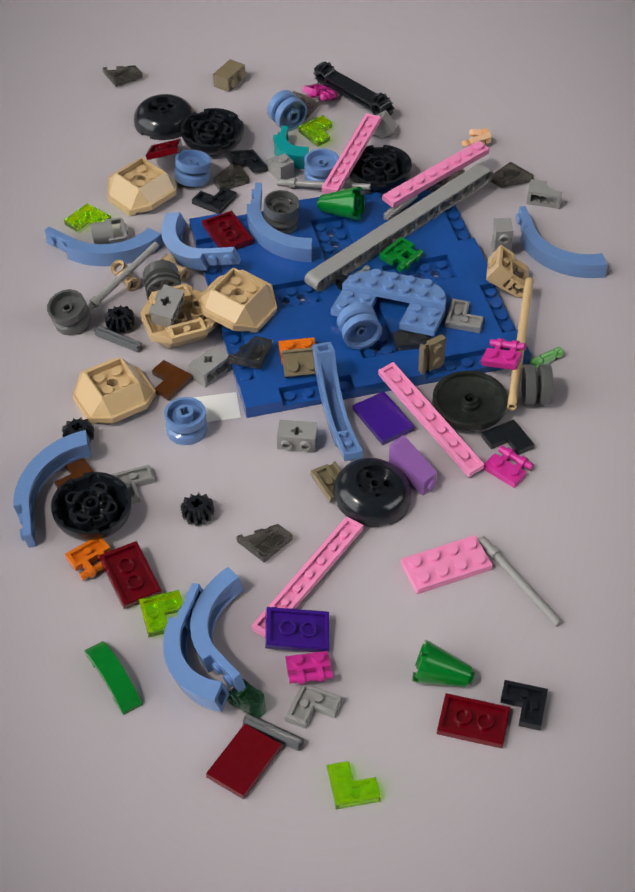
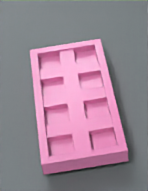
M475 535L401 559V565L417 594L490 571L493 566Z

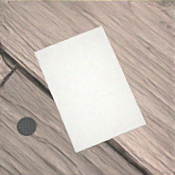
M237 392L193 397L201 401L205 406L207 422L241 418Z

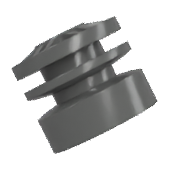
M276 190L268 193L264 199L263 218L270 226L282 233L290 234L294 232L298 226L300 202L298 197L294 193L285 190Z
M154 261L148 264L143 271L144 286L148 300L150 294L154 291L162 290L164 284L171 287L181 285L179 270L171 261Z

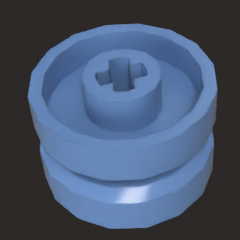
M282 90L270 100L267 114L280 128L288 126V131H292L298 128L305 120L307 106L293 92Z
M318 148L308 152L304 157L305 180L326 181L339 159L338 154L326 148Z
M182 150L176 154L174 178L178 183L189 187H199L209 182L211 158L207 153L199 150Z
M367 303L351 304L345 307L337 317V326L345 344L352 349L367 348L379 340L382 334V327L372 306Z
M181 397L171 401L166 406L164 411L166 431L171 441L180 445H192L200 442L206 436L208 431L206 411L201 401L191 397Z

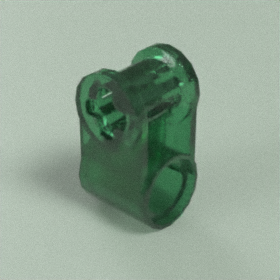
M243 679L246 688L238 692L233 687L228 691L227 701L244 713H250L260 718L266 712L264 694Z

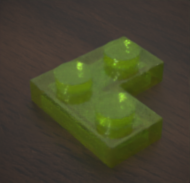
M322 115L299 126L298 132L318 147L330 141V135L325 131L332 128V121Z
M86 203L64 219L66 226L78 231L88 223L103 222L106 219H111V216Z
M179 590L139 599L148 638L164 634L167 625L165 615L177 613L182 607L183 601Z
M349 761L327 765V773L336 810L381 802L376 777L354 781Z

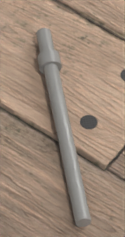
M297 178L277 179V185L289 186V188H297V186L321 188L325 182L297 180ZM345 182L342 189L361 187L362 190H371V184Z
M154 242L102 292L90 299V303L87 305L90 311L99 307L104 298L159 248L158 243Z
M482 536L479 542L487 550L488 556L498 562L547 618L558 627L562 620L501 555L502 552L496 545L493 546L485 536Z

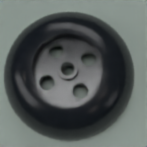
M172 94L154 95L142 101L135 110L134 126L138 133L142 136L144 134L148 135L150 139L171 140L182 136L181 124L183 120L193 113L194 110L185 99Z
M221 108L204 109V112L197 114L193 112L181 124V135L185 144L192 150H199L208 155H220L226 151H231L239 144L244 133V124L238 118V115Z
M369 145L364 149L349 177L353 183L371 184V190L365 191L385 193L409 179L412 171L411 158L405 151L394 146L383 145V147H374V145Z
M361 458L350 462L338 473L333 486V496H335L338 503L337 507L345 516L365 526L379 527L381 524H394L405 516L411 503V488L404 473L392 463L378 458Z
M103 472L83 473L84 476L70 478L60 485L51 501L52 516L57 526L73 538L89 541L109 537L121 529L129 518L132 507L131 494L126 484L116 476Z

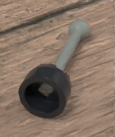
M365 265V266L363 267V269H361L360 271H358V272H356V273H360V272H364V271H369V270H370V266H369V265ZM341 275L335 279L338 289L342 290V284L348 276Z

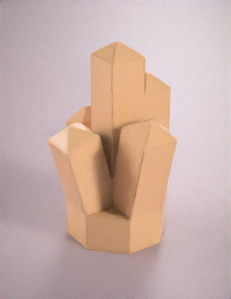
M486 128L469 130V135L474 137L461 142L463 147L470 146L477 141L486 145L491 143L492 136Z

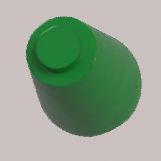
M352 187L321 195L317 200V207L324 213L360 221L362 219L360 214H364L365 196L361 195L360 191H363L361 187Z
M425 640V644L422 645L415 666L418 670L417 673L413 672L412 681L465 688L467 684H472L475 672H472L470 665L431 641Z

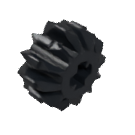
M122 305L108 309V312L105 314L107 329L114 332L117 331L118 333H126L127 330H132V326L135 325L133 311L128 306L122 307Z
M80 417L76 420L73 418L72 421H66V425L62 429V436L65 437L86 430L91 444V440H94L95 436L94 426L88 419L83 420Z
M199 492L197 495L190 494V498L184 497L183 503H181L183 519L187 520L188 524L194 522L196 526L198 523L205 525L206 520L211 521L212 515L215 512L212 498H208L207 494L201 496Z

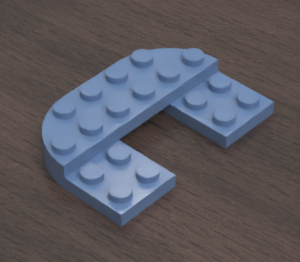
M372 269L371 271L350 275L343 282L342 291L331 308V315L338 316L345 307L359 302L367 303L373 308L379 297L406 302L410 304L399 323V329L435 336L445 315L446 295L442 288L430 279Z

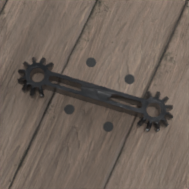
M321 62L314 68L313 74L319 84L330 87L372 111V115H378L385 110L390 116L393 114L395 109L392 105L393 102L390 101V97L388 98L386 94L381 92L375 93L334 69L330 62Z

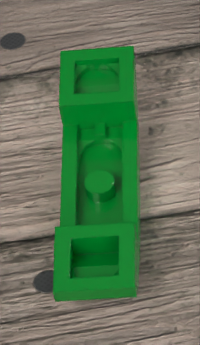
M104 641L84 650L94 668L96 667L109 688L113 700L123 715L143 705L121 663Z

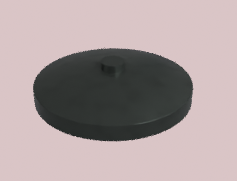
M458 371L445 376L436 384L432 397L433 407L450 426L471 431L486 429L498 423L504 417L508 403L507 392L503 385L494 377L478 371Z

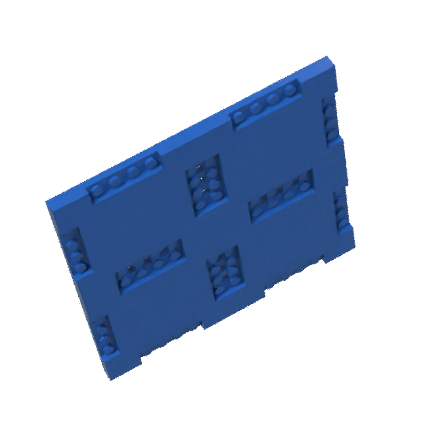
M446 178L417 194L418 197L401 212L447 184ZM385 193L363 194L365 196L364 214H360L362 218L360 221L321 212L317 207V200L320 197L299 200L298 226L294 232L288 235L312 238V262L294 261L277 256L264 249L254 239V244L237 250L241 258L239 264L210 265L207 271L203 270L207 287L217 277L226 274L232 268L244 270L273 286L277 312L258 333L233 331L219 324L227 354L231 356V368L246 418L322 404L316 375L284 377V368L281 363L278 341L314 337L315 344L331 342L335 350L337 373L343 400L377 394L383 391H392L378 375L379 369L392 362L398 366L414 386L439 382L445 376L458 371L487 373L503 370V368L482 366L481 359L487 348H495L490 346L491 339L497 340L502 338L505 341L512 342L517 340L518 330H516L503 304L496 285L486 280L488 264L475 238H471L456 205L404 237L415 244L414 250L422 249L424 252L421 259L413 262L407 270L399 272L396 268L399 265L398 263L391 266L380 260L378 254L346 275L349 277L363 269L365 265H369V271L380 269L381 271L396 272L397 274L432 280L433 283L442 288L446 295L445 315L435 336L400 330L399 323L410 303L379 297L373 306L382 327V334L379 340L367 348L352 349L345 344L337 326L338 316L331 315V308L342 290L338 289L334 283L325 290L317 292L304 281L306 274L310 270L387 222L383 218V213L391 206L382 200V195ZM219 214L189 219L190 230L196 248H218L202 226V220ZM247 214L236 216L251 235L247 223ZM452 299L469 301L470 306L467 314L484 317L480 333L445 327ZM442 334L446 338L444 365L430 372L427 370L422 375L418 371L420 344L424 345L428 340ZM527 344L522 366L530 364L531 353Z

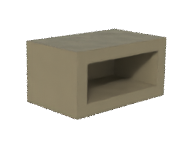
M231 59L213 73L214 87L230 92L246 77L245 64Z

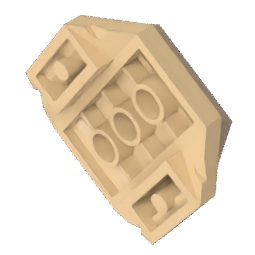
M141 157L108 176V202L129 216L140 212L152 211L177 195L178 182L165 171Z
M235 268L217 277L198 296V304L202 314L233 331L258 333L277 312L272 284L244 270H237Z
M186 283L173 286L184 291V302L172 326L164 327L151 322L149 310L152 304L155 305L158 291L150 294L149 300L144 305L140 315L151 342H157L170 349L204 340L219 325L216 321L202 314L198 304V296L202 292L192 289V286Z
M120 357L118 359L113 358L80 372L73 393V400L90 423H115L146 410L151 404L152 399L155 398L156 390L139 367L131 365Z

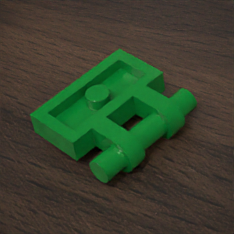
M400 237L379 254V259L391 266L398 263L399 265L396 268L399 272H402L411 267L413 262L420 260L424 252L422 249L414 250V243Z

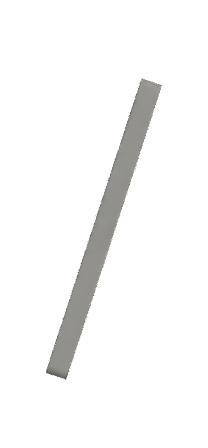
M480 163L476 164L310 270L305 276V283L317 292L325 290L335 283L337 277L348 275L380 254L400 237L408 236L489 183L493 178V171Z

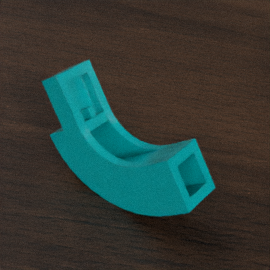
M282 126L281 132L273 135L274 155L286 154L294 161V168L305 169L304 157L309 152V147L290 144L288 142V126Z

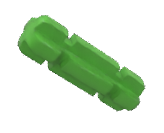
M556 347L539 355V357L532 358L531 364L538 368L540 364H547L562 357L564 351L561 347Z

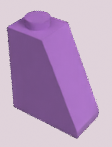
M402 435L394 441L389 449V462L404 473L410 487L424 495L428 491H432L437 485L436 470L406 436Z

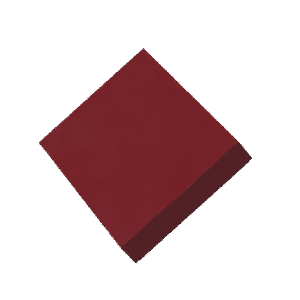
M181 139L151 145L146 153V159L151 160L177 154L182 146Z
M232 210L202 220V226L218 248L235 247L238 250L254 244V239Z
M137 541L99 555V560L123 609L162 594V590Z
M446 693L437 727V734L502 749L511 707Z
M244 724L207 771L206 778L244 800L280 752L282 744Z

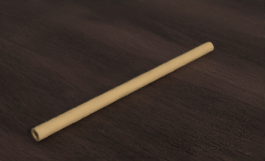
M530 277L525 279L517 333V340L520 343L526 342L534 283L533 278ZM519 350L518 352H522V356H524V350ZM523 358L518 368L512 370L507 403L509 410L517 408Z

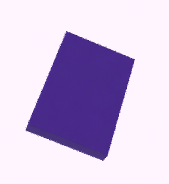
M384 391L352 405V410L382 445L414 431V425Z
M266 607L265 648L329 652V612Z

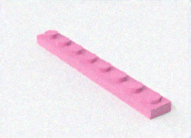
M365 114L321 187L322 193L328 194L342 189L379 126L381 116Z
M477 141L383 194L382 200L392 208H395L489 154L490 148Z
M394 362L378 370V375L468 478L484 469L485 464Z
M346 516L268 607L296 609L363 531V525ZM266 609L252 624V631L264 638Z

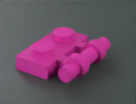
M319 83L305 85L302 90L309 97L316 98V96H320V99L323 101L334 100L339 96L337 91Z
M502 338L497 340L491 339L490 346L495 348L486 349L481 363L482 366L516 370L523 358L522 352L518 351H525L526 343H520L518 340H513L512 342L505 341Z
M501 445L498 452L503 455L499 456L494 453L484 463L483 470L515 488L526 477V471L523 469L526 468L531 471L534 464L529 462V459L525 456L521 457L514 453L515 451L510 447L506 448ZM511 459L517 464L514 465L513 463L509 462V460Z
M328 651L285 656L289 684L298 683V685H303L309 681H318L319 683L324 682L325 679H333Z

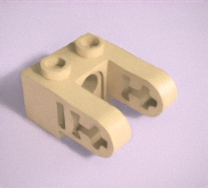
M500 245L488 258L486 280L515 297H523L524 280L529 277V267L516 259L515 253Z

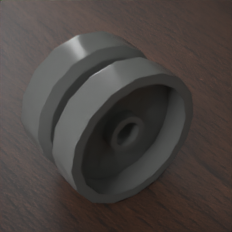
M62 290L51 297L47 304V312L57 331L61 334H78L84 331L92 320L91 311L83 295L77 290Z
M534 364L523 365L521 373L523 405H534L537 399L540 405H551L553 399V372L551 364H540L537 370Z

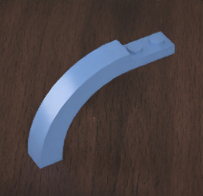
M255 183V189H252L251 194L254 200H251V204H247V223L253 238L264 249L277 256L294 261L312 262V238L295 237L282 233L265 221L261 214L262 183Z
M526 206L519 207L516 221L521 226L520 242L525 251L534 260L546 268L568 276L580 278H604L606 276L608 264L602 253L578 254L553 246L539 235Z
M180 212L166 213L161 229L162 239L170 254L180 265L193 270L207 271L210 265H234L240 263L241 258L235 247L193 248L183 243V234L187 226L185 219Z
M52 227L45 229L48 244L67 252L68 259L91 266H111L116 260H122L125 264L132 263L154 242L158 243L159 248L153 253L163 247L162 234L150 228H147L131 239L112 244L86 243Z
M331 342L314 344L312 348L317 383L325 418L334 445L339 448L344 461L363 458V450L352 430L343 403L335 350Z
M86 430L65 436L47 446L32 459L18 480L14 493L13 507L23 526L20 529L21 539L26 541L28 548L36 546L34 508L37 496L43 485L54 473L67 464L92 456L90 440Z
M227 567L213 578L200 594L192 612L190 631L196 652L208 673L214 670L217 675L222 674L225 683L230 688L233 686L238 692H241L246 688L241 674L213 644L214 628L220 614L235 597L244 592L239 577Z
M192 583L189 591L186 593L184 603L178 611L177 618L169 617L163 640L164 658L169 672L187 697L202 707L222 712L229 696V692L223 682L199 675L191 669L188 662L187 647L191 634V616L195 603L203 591L200 584Z

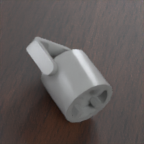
M122 217L90 224L94 244H112L127 240L128 229ZM120 223L123 236L114 238L112 224Z

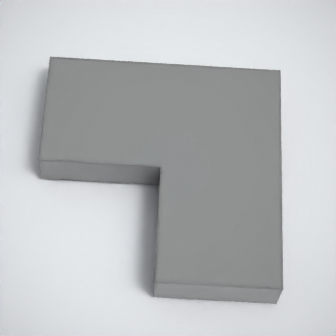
M452 299L445 327L480 333L484 317L467 314L470 306L469 301Z
M150 465L112 474L126 484L131 494L132 504L141 502L137 487L155 483Z
M305 683L301 685L285 717V721L306 729L314 711L335 718L343 702V697Z

